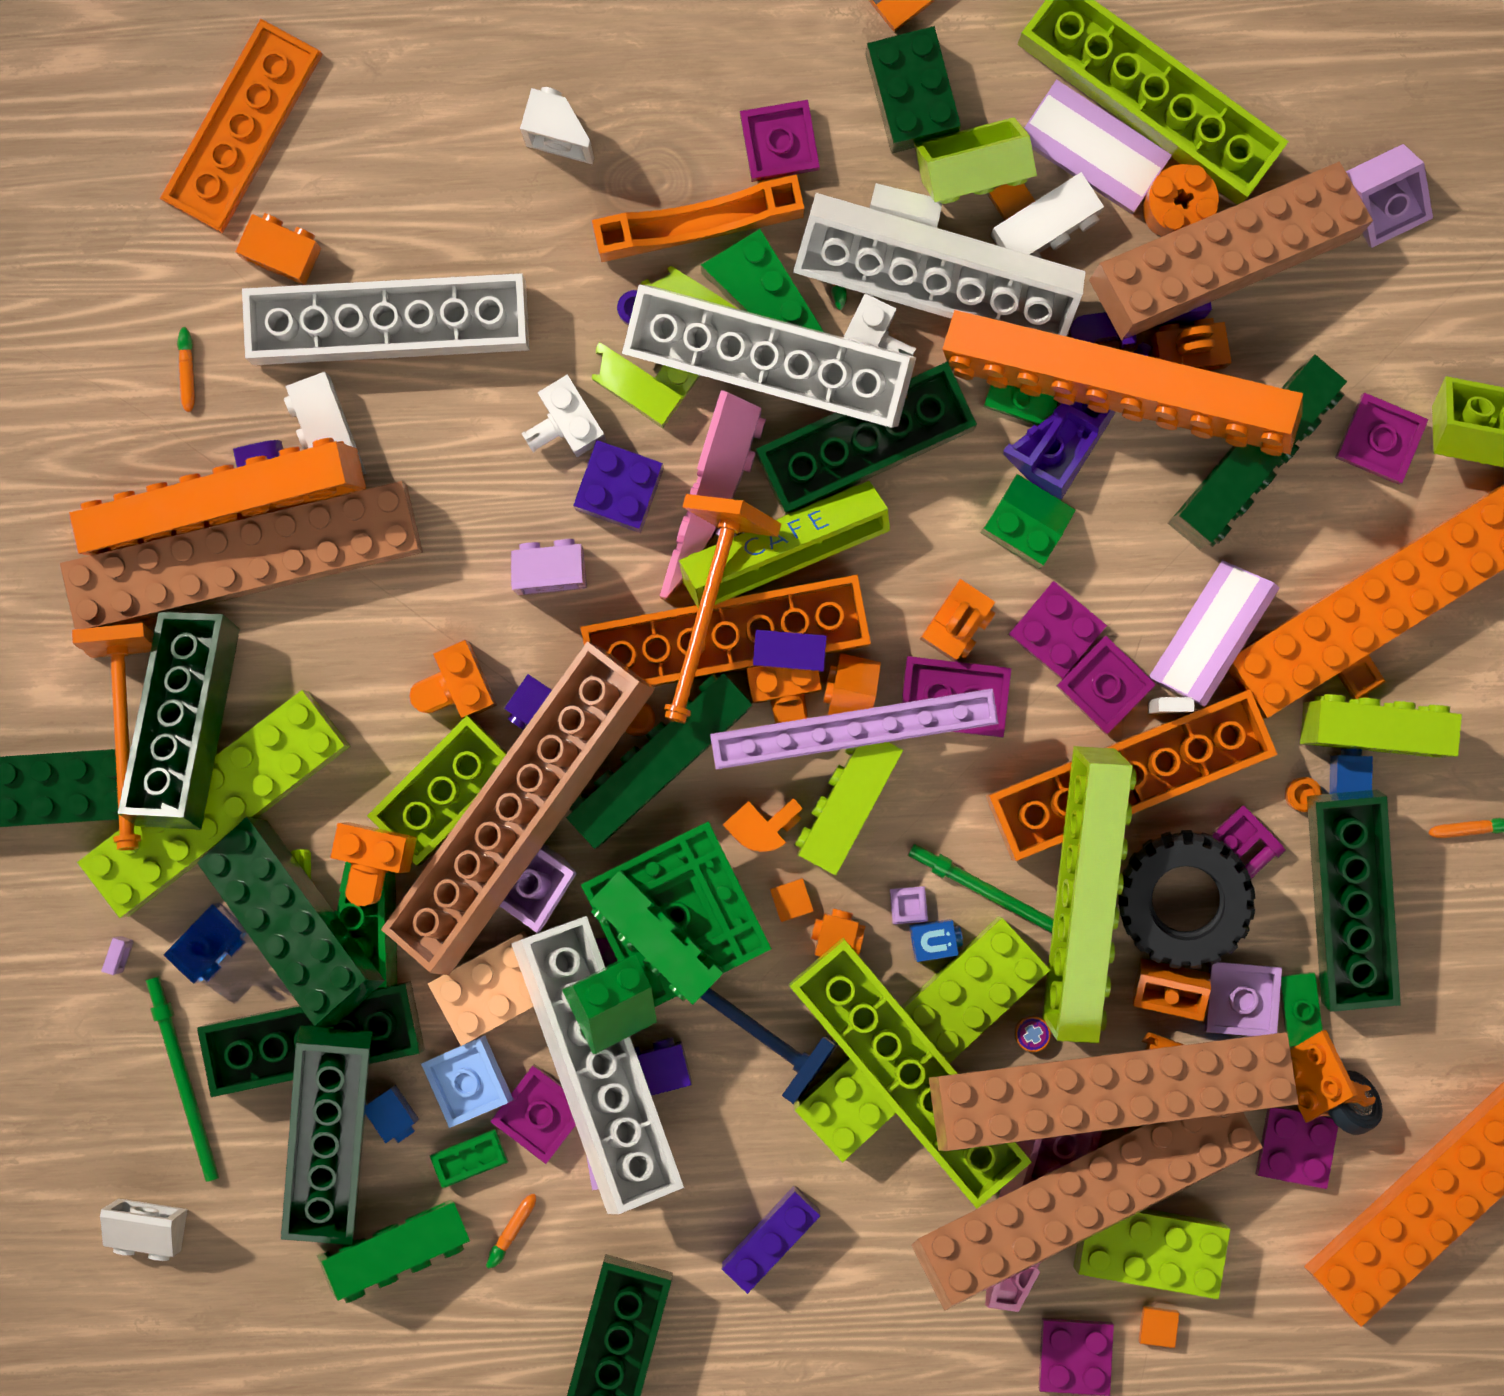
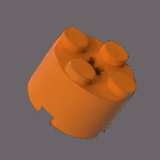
M1179 164L1165 169L1155 178L1144 199L1143 216L1147 226L1153 233L1162 237L1216 214L1219 203L1216 184L1204 168L1198 165ZM1179 198L1180 201H1185L1187 206L1183 208L1181 204L1175 205L1174 202Z

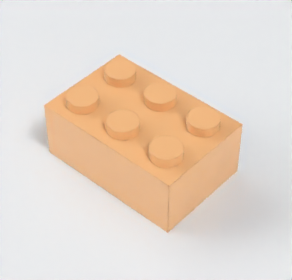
M525 931L455 968L450 975H443L428 983L461 1046L534 1007L511 944L527 938L528 936Z

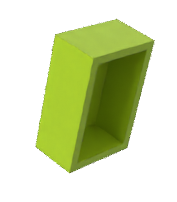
M1015 117L914 143L922 184L934 202L952 203L959 200L962 195L969 193L976 195L992 192L996 186L1004 184L1017 186L1028 181L1027 178L1037 176L1030 135Z

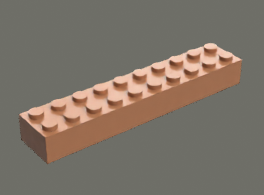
M399 481L62 562L60 567L74 628L85 629L125 625L158 617V612L176 613L421 554L423 550L408 487L404 482Z
M587 641L381 930L430 973L450 975L652 695L655 688L605 649Z
M1287 1032L929 1077L938 1151L967 1149L1298 1105Z
M1244 1112L1147 1124L918 1238L911 1246L944 1311L1253 1155L1263 1147Z

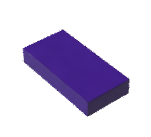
M756 630L753 666L823 672L827 636Z

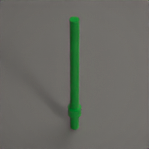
M916 844L912 845L907 856L931 868V873L941 878L946 876L1052 933L1054 920L1052 917L953 865V860L942 854L937 856Z
M159 976L145 980L153 1007L150 1008L154 1022L158 1021L205 1181L209 1182L218 1179L219 1175L172 1021L174 1011L171 1002L167 1003Z

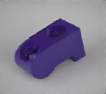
M1106 312L1079 316L1073 321L1068 331V337L1091 343L1118 341L1120 350L1134 348L1137 344L1136 335L1121 341Z

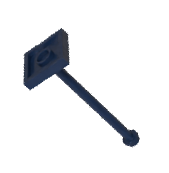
M711 988L700 997L794 1066L792 1070L797 1072V1074L782 1094L792 1104L799 1101L838 1046L837 1042L827 1035L820 1040L811 1055L806 1052L801 1054Z

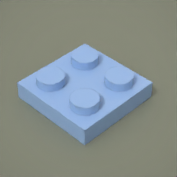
M485 1035L421 1063L449 1128L513 1100Z

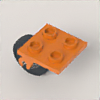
M1327 1030L1317 1033L1290 1049L1298 1108L1306 1123L1319 1116H1330L1339 1128L1353 1135L1364 1134L1374 1129L1380 1123L1383 1108L1377 1090L1362 1074L1351 1070L1346 1071Z

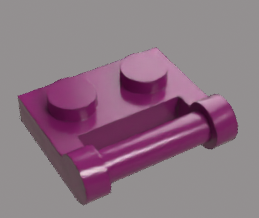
M1241 805L1211 834L1214 839L1222 840L1230 846L1231 850L1236 855L1238 854L1239 857L1247 852L1259 839L1264 843L1265 847L1245 865L1251 879L1275 856L1279 858L1286 851L1283 845L1244 805Z

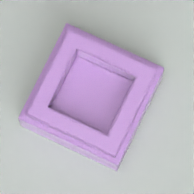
M925 886L890 889L892 924L928 921Z
M123 936L114 937L101 971L111 975L122 973L129 957L133 940Z

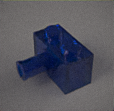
M220 902L214 903L164 953V956L193 984L199 983L203 979L208 983L222 969L219 962L227 954L233 957L246 944L243 937L247 932Z

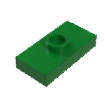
M990 385L983 407L1039 425L1053 414L1058 402L1051 395L1041 393L1040 396L1035 397L1022 393L1018 387L1007 385L1006 388H998Z
M1314 972L1281 976L1280 996L1285 1032L1288 1034L1289 1047H1292L1323 1031L1316 976Z
M496 1129L430 1155L442 1189L509 1162Z

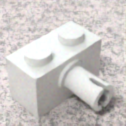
M865 293L843 338L913 356L916 350L915 347H911L888 335L889 332L887 330L894 318L896 308Z
M568 374L538 392L542 402L549 411V414H547L548 418L528 431L521 433L533 452L558 436L564 437L576 457L592 449L596 440L601 442L606 440L603 431Z

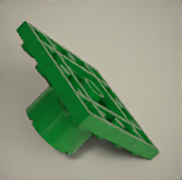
M709 821L581 884L590 903L596 894L622 870L670 917L671 911L674 909H680L683 912V920L676 923L724 968L723 973L772 949ZM599 921L618 961L636 954L652 987L654 1007L677 997L668 987L671 983L662 974L656 976L642 962L645 957L636 948L633 951L629 950L617 938L620 932L611 923L605 926Z

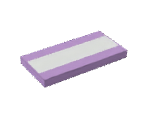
M1057 79L1024 127L1030 135L1034 151L1072 176L1082 172L1092 189L1132 215L1155 178L1160 174L1172 156Z
M1222 560L1149 678L1155 683L1184 697H1192L1194 702L1205 707L1280 588L1272 581Z

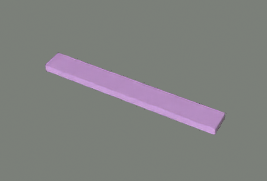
M993 689L714 733L710 734L717 770L999 723Z

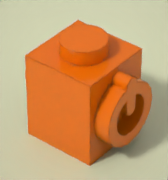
M833 908L832 914L824 913L822 920H815L811 939L817 940L814 954L821 957L838 941L844 938L859 955L866 926L860 925L856 920H852L853 913Z

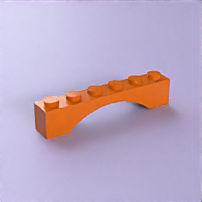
M796 174L761 182L747 189L712 200L662 210L625 212L594 219L592 224L601 262H607L804 218L805 208Z

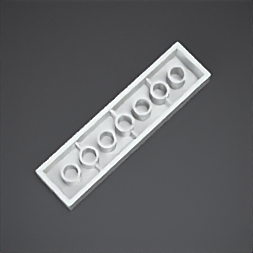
M819 193L815 194L793 271L796 274L951 319L954 310L1062 336H1067L1083 295L1085 271Z
M522 273L242 289L245 359L252 365L529 350L526 281Z
M650 285L638 286L622 354L891 428L899 425L916 361L914 356Z
M587 916L511 943L607 1214L624 1213L684 1188L630 1036L593 1055L562 989L605 968Z

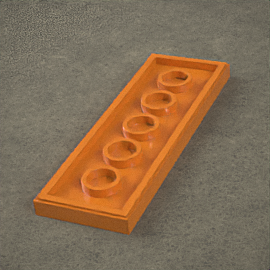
M260 19L160 199L223 234L323 55L322 52Z

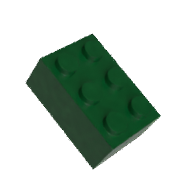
M935 26L867 43L865 56L891 154L915 148L914 143L960 131L961 124Z

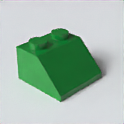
M1016 474L980 533L1040 569L1044 566L1062 537L1076 510Z
M636 954L623 958L562 989L593 1055L657 1022L652 987Z

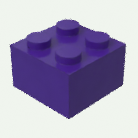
M596 440L573 507L576 511L641 533L664 470L663 463Z

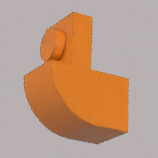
M793 798L771 819L766 821L748 801L723 826L744 847L759 852L772 851L786 843L777 832L781 828L788 832L802 819L798 813L803 808Z

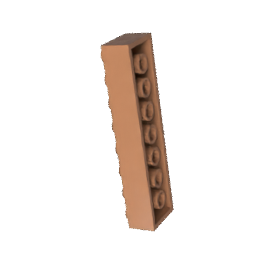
M1339 161L1101 262L1089 281L1122 341L1351 242L1361 236L1373 222V219Z

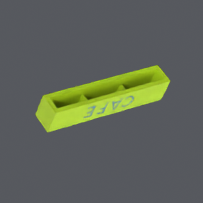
M870 480L776 519L782 523L778 537L753 533H743L733 537L715 605L889 532L888 508ZM716 545L700 552L692 553L688 557L679 560L683 583L698 609Z

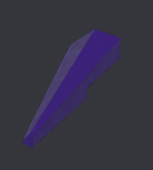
M1142 342L1133 353L1151 357L1153 347ZM1074 402L1073 405H1067L1062 403L1053 411L1051 416L1038 426L1034 425L1028 429L1025 436L1013 445L1009 444L1003 450V455L1030 482L1062 500L1116 411L1108 410V413H1099L1089 409L1087 404Z

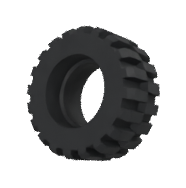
M1181 830V833L1171 834V831L1163 833L1160 838L1154 841L1150 839L1144 843L1143 848L1139 852L1133 853L1126 869H1123V890L1118 895L1119 911L1127 935H1130L1133 939L1134 945L1141 952H1147L1150 955V959L1158 963L1164 961L1169 963L1170 967L1178 969L1181 968V965H1189L1191 969L1202 968L1201 964L1211 962L1213 965L1222 961L1221 956L1228 952L1231 955L1238 948L1237 943L1241 938L1245 939L1250 931L1249 923L1250 920H1254V899H1256L1251 877L1238 854L1236 855L1230 846L1222 840L1214 839L1212 835L1204 832L1197 834L1193 833L1192 830ZM1184 866L1198 868L1206 872L1218 887L1220 902L1217 913L1202 928L1193 931L1174 930L1165 925L1154 911L1152 903L1154 888L1158 880L1174 868Z

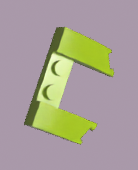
M672 266L667 268L669 275L652 284L646 279L640 284L650 285L738 309ZM599 342L596 347V354L602 355L600 375L592 374V380L663 429L701 375L663 365L654 378Z

